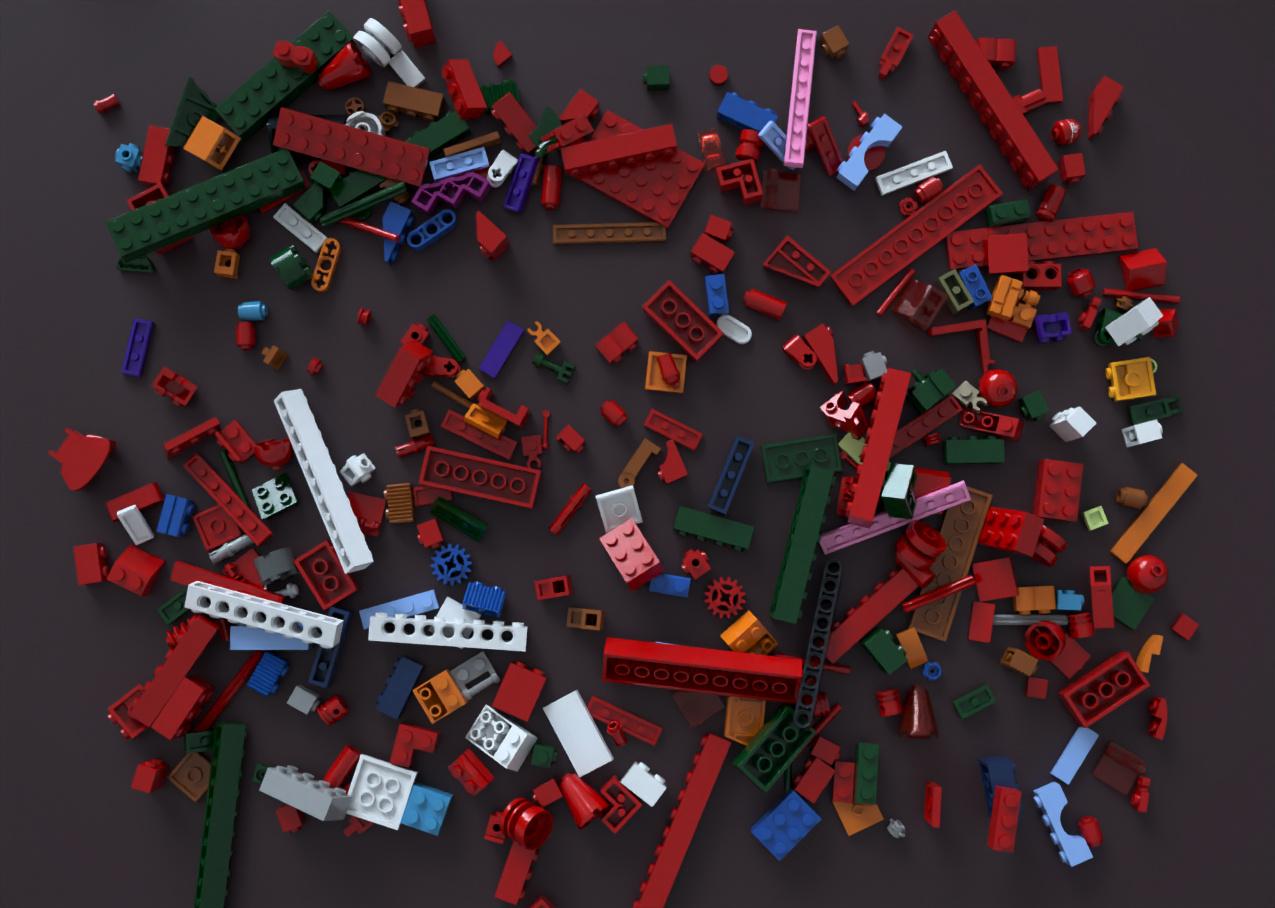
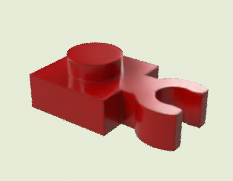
M1095 296L1093 299H1090L1087 310L1082 312L1078 318L1080 323L1078 329L1086 331L1091 328L1102 299Z
M541 435L521 437L523 456H529L527 467L531 468V463L536 461L538 468H541L542 463L537 456L543 454Z
M1138 776L1137 789H1135L1131 796L1132 808L1137 811L1147 812L1150 778Z

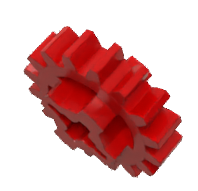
M720 577V582H717L715 579L712 580L714 585H707L710 591L704 592L708 596V599H705L704 602L710 604L707 609L713 608L712 614L715 615L718 612L719 618H722L724 614H726L727 618H730V613L736 616V610L743 609L740 604L746 603L742 599V596L746 595V593L740 592L743 586L737 587L738 581L730 582V577H727L726 581H724L723 577ZM727 584L733 588L725 590L721 585ZM716 590L717 597L712 601L713 591ZM720 590L724 594L730 595L728 597L729 604L725 601H720V598H722ZM737 594L738 600L734 606L733 597ZM725 605L728 610L723 611L716 607Z

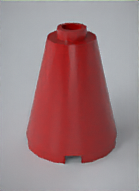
M353 42L346 44L318 74V83L323 89L330 91L365 79L372 74L367 60L362 58L361 51Z
M567 773L560 779L561 784L559 786L579 830L590 825L591 821L598 819L610 808L609 802L575 773L572 775Z

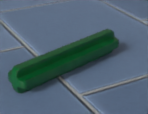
M430 315L427 318V322L458 363H462L466 356L436 315Z

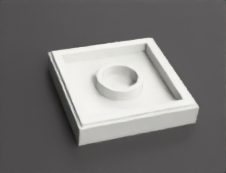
M633 485L596 496L606 533L631 518L635 524L643 522Z
M447 596L437 616L446 617L447 621H454V618H465V622L473 623V619H480L481 614L462 609L461 603ZM430 626L428 631L434 633L435 629L433 626ZM447 626L444 628L443 632L446 636L454 635L452 627ZM465 628L463 635L469 638L473 630Z

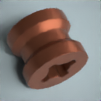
M350 98L345 104V109L349 116L356 113L358 109L359 111L366 112V107L359 98Z

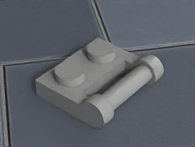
M484 651L450 671L467 701L491 684H497L501 681ZM487 671L490 673V677L470 689L467 688L466 684Z

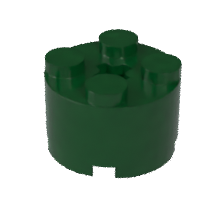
M294 244L269 258L274 269H277L281 280L291 290L314 276L308 268L309 265L304 257L301 258L298 255L299 252Z

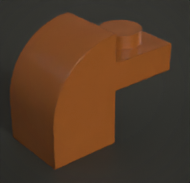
M568 607L567 627L604 630V610Z

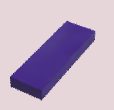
M520 154L503 208L522 213L539 162L538 158Z
M134 318L121 370L122 374L142 378L154 322Z
M508 320L478 369L496 379L524 333V329Z

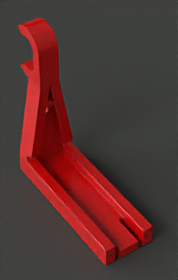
M986 319L927 329L928 336L977 329L978 331L975 332L983 374L988 371V364L995 363V360H990Z

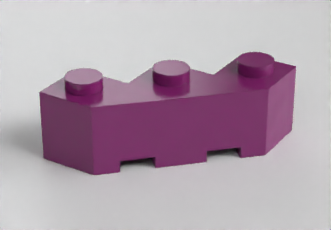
M470 172L456 178L451 177L440 180L437 183L421 185L411 203L414 208L431 217L440 201L457 210L466 194L483 203L492 187L490 181L474 172Z

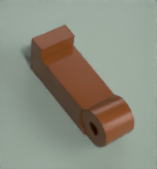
M645 438L619 476V486L621 488L634 486L636 476L652 453L658 455L661 448Z

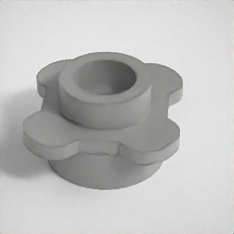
M891 818V823L887 826L888 831L897 839L900 836L904 838L905 826L900 821H895Z

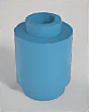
M263 301L244 302L238 306V315L240 320L245 321L265 320V317L268 316V307L266 304L264 305Z

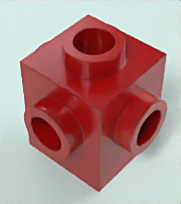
M691 549L683 554L684 559L681 561L684 564L681 567L687 575L691 574L694 580L711 569L707 563L709 558L704 551L696 550L694 552ZM694 559L698 561V566L696 567L692 565Z

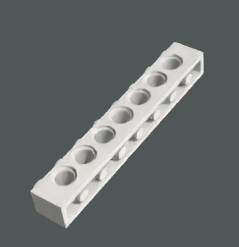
M195 581L188 585L184 606L191 609L194 613H207L212 618L222 617L228 619V622L244 623L249 628H262L267 633L277 632L283 634L286 638H299L304 643L320 644L323 648H333L340 642L344 622L341 619L200 581ZM206 597L210 599L211 604L207 602ZM225 602L229 605V609L225 607ZM243 607L247 609L248 614L244 613ZM261 612L266 615V619L262 617ZM280 617L284 619L285 624L280 622ZM298 622L303 625V629L299 628ZM316 627L321 629L322 634L317 632Z
M375 612V615L370 617L368 640L526 652L527 626H524V623L512 622V625H504V621H493V624L485 623V620L473 619V623L465 622V618H454V621H447L446 617L435 616L433 620L426 619L425 615H415V618H407V614H395V617L387 616V613ZM387 622H392L395 625L394 632H388L385 629ZM408 623L413 624L415 627V632L412 634L405 631V625ZM426 625L433 626L435 629L434 634L427 635L424 632V627ZM447 626L452 627L454 635L446 636L443 632L444 628ZM471 628L474 631V635L467 638L463 635V630ZM490 629L493 632V637L485 639L482 632ZM510 631L513 637L511 640L506 641L502 638V633Z

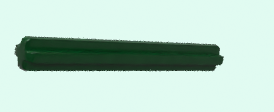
M404 182L397 183L321 216L320 222L323 227H327L406 193L407 186Z

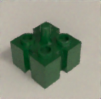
M942 368L938 371L933 369L924 377L915 369L911 372V375L917 383L907 390L909 394L905 398L916 412L921 414L953 390L956 385Z

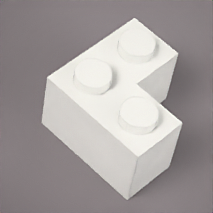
M1149 297L1105 328L1118 346L1123 343L1129 345L1137 339L1136 335L1139 333L1145 335L1159 324L1158 320L1163 315Z

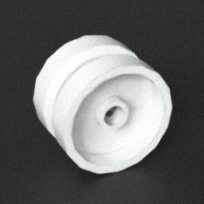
M369 18L363 25L366 32L358 31L352 39L369 58L378 65L385 67L391 61L388 53L395 55L402 46L383 25Z

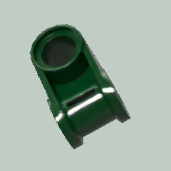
M1107 308L1102 309L1093 337L1096 345L1104 347L1115 342L1105 327L1123 314Z

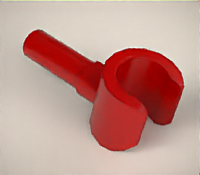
M853 101L852 105L859 115L856 119L857 123L864 127L869 123V115L860 109L856 101Z

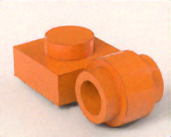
M1031 289L1024 291L1021 298L1024 304H1017L1018 311L1015 317H1012L1011 322L1028 329L1031 327L1037 309L1031 308V306L1038 304L1040 300L1038 292Z

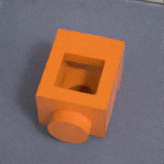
M225 248L224 251L217 250L215 274L220 277L238 279L240 255L236 253V250ZM231 261L230 267H227V263Z

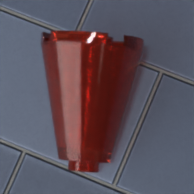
M913 685L912 689H908L899 730L900 738H903V734L908 735V739H930V735H935V738H939L928 690L924 689L923 685Z

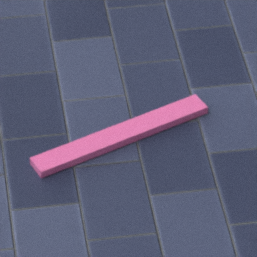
M798 29L784 166L803 168L817 31Z
M964 480L916 498V507L912 519L889 517L887 510L874 514L870 529L847 524L823 533L820 545L824 554L826 555L906 525L914 520H919L971 500Z

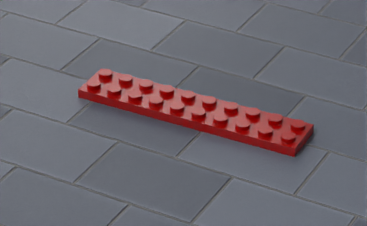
M979 164L831 274L829 278L853 307L1002 196L1003 193Z
M1133 212L1054 220L1053 222L1043 221L953 231L945 237L949 271L967 269L975 264L978 268L989 267L987 236L1027 233L1028 261H1043L1138 249Z

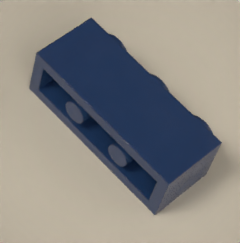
M406 655L401 658L398 657L393 666L395 669L393 675H389L384 684L387 687L384 694L380 693L376 700V704H378L376 710L396 720L399 719L426 665Z

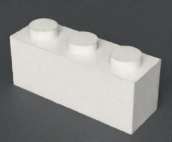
M1079 406L1074 409L1071 407L1062 413H1057L1052 418L1054 422L1050 427L1065 442L1083 437L1097 423Z

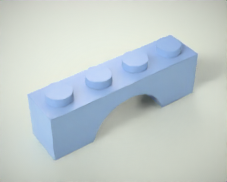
M885 113L881 118L877 117L871 125L873 129L870 133L867 131L859 140L862 142L858 148L854 146L848 154L850 159L847 163L843 161L837 169L839 173L836 178L853 191L856 190L868 173L864 163L865 152L874 146L889 147L902 129L901 125Z
M1053 781L1033 790L1035 797H1033L1034 802L1038 808H1041L1044 814L1041 817L1045 825L1051 829L1050 837L1053 843L1057 844L1060 849L1058 854L1062 862H1066V864L1073 867L1093 858L1085 839L1079 835H1068L1061 826V811L1068 801L1060 784Z

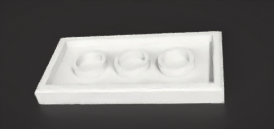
M578 690L543 707L579 777L614 759Z

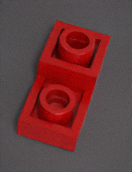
M1155 696L1149 704L1150 711L1148 714L1154 716L1155 719L1149 725L1150 732L1148 735L1163 740L1167 725L1166 699Z

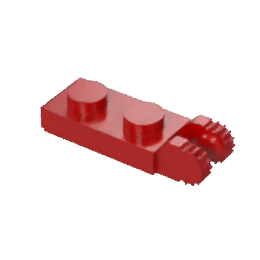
M583 114L552 130V132L540 139L542 142H547L551 138H555L557 143L550 145L546 149L550 153L591 134L594 130L586 115Z

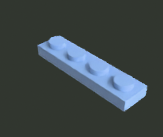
M435 589L363 609L359 613L363 628L368 629L370 617L375 615V612L387 613V616L395 617V614H407V617L440 607Z

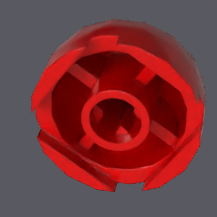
M243 214L210 228L214 240L220 246L238 249L249 239L251 229L247 218Z
M991 369L980 378L978 391L980 392V397L986 399L989 406L1004 407L1012 403L1016 398L1018 384L1014 376L1008 371Z
M282 438L283 442L270 439L256 443V445H253L256 459L260 464L271 467L272 470L282 469L283 464L288 463L294 453L290 439Z
M1143 555L1129 563L1127 579L1131 581L1134 590L1141 594H1152L1161 590L1168 581V568L1160 558L1153 555Z
M1048 620L1035 623L1025 633L1027 640L1025 643L1026 648L1031 655L1039 660H1053L1062 653L1066 646V637L1062 628Z

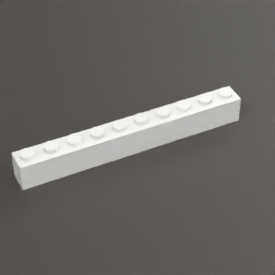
M302 389L281 392L274 400V403L343 570L347 574L365 569L374 562L372 553L365 542L364 534L360 530L357 517L352 511L350 501L343 489V484L339 480L336 467L332 463L328 448L322 439L321 431L318 429L314 415L308 406L307 398L304 396Z

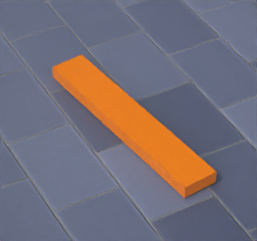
M1180 463L1109 552L1124 564H1127L1198 475L1185 464Z

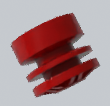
M517 798L509 803L500 821V829L503 835L516 841L528 850H535L541 847L549 838L553 827L552 815L525 798Z

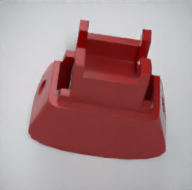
M66 428L64 431L69 434L67 439L57 452L50 450L48 454L63 464L60 473L69 489L79 492L89 484L102 468L108 455L115 449L116 441L91 434L84 436L76 430L73 431Z

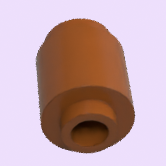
M1129 487L1119 488L1116 495V502L1120 503L1121 506L1137 509L1145 506L1148 499L1144 490Z

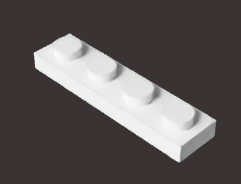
M943 151L877 176L875 181L881 196L950 171L953 167L947 152Z

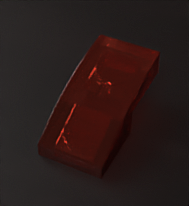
M716 128L698 132L707 171L726 166Z

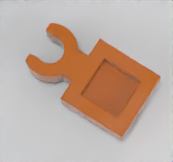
M536 321L535 325L538 326V330L535 332L530 328L527 330L531 336L537 337L534 341L535 344L548 356L561 344V341L549 329L543 332L541 324Z

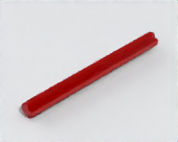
M261 650L253 652L192 732L208 730L257 667L264 652Z

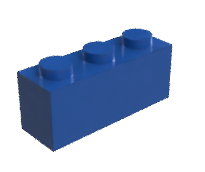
M727 92L717 111L716 118L742 130L749 129L761 132L769 121H773L776 124L778 115L771 109L759 107L754 101L742 99L737 93Z

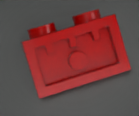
M237 420L231 422L222 431L214 433L217 436V443L222 448L226 447L229 451L228 456L233 462L244 464L255 455L253 445H256L255 441Z

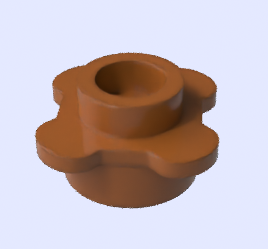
M386 111L381 116H377L385 132L399 125V121L396 120L392 112Z
M1124 296L1122 299L1116 298L1118 300L1116 306L1126 311L1135 307L1132 305L1133 300Z

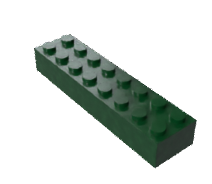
M328 11L291 43L295 47L305 46L314 52L318 58L314 73L302 72L297 67H284L274 57L220 103L215 110L246 143L267 125L271 114H279L281 107L287 108L319 79L318 74L346 44L353 42L356 45L352 39L353 36Z
M812 465L805 467L769 616L773 619L796 624L797 620L800 621L803 609H800L802 601L806 600L807 590H805L806 583L811 580L812 571H810L811 563H815L817 552L814 550L816 544H819L822 533H819L820 526L825 523L826 514H824L825 506H829L831 500L829 490L830 487L834 486L836 476H833L834 471Z

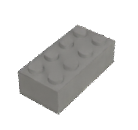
M277 765L276 768H268L259 791L322 821L344 820L352 799L351 796L346 794V790L337 787L334 789L330 787L329 782L317 781L313 775L309 773L302 774L298 772V768L287 765V767Z

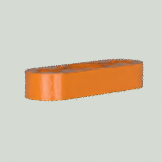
M328 238L324 241L313 274L314 276L311 280L312 287L321 293L326 292L330 288L342 249L341 244L334 238ZM333 243L337 247L336 250L333 249L331 251V256L334 259L329 257L330 249L328 248V245L332 246ZM326 260L331 261V268L329 270H323L321 267L322 263ZM319 272H322L323 274H325L323 277L325 285H321L319 288V285H317L316 282L321 281L322 275L319 274Z

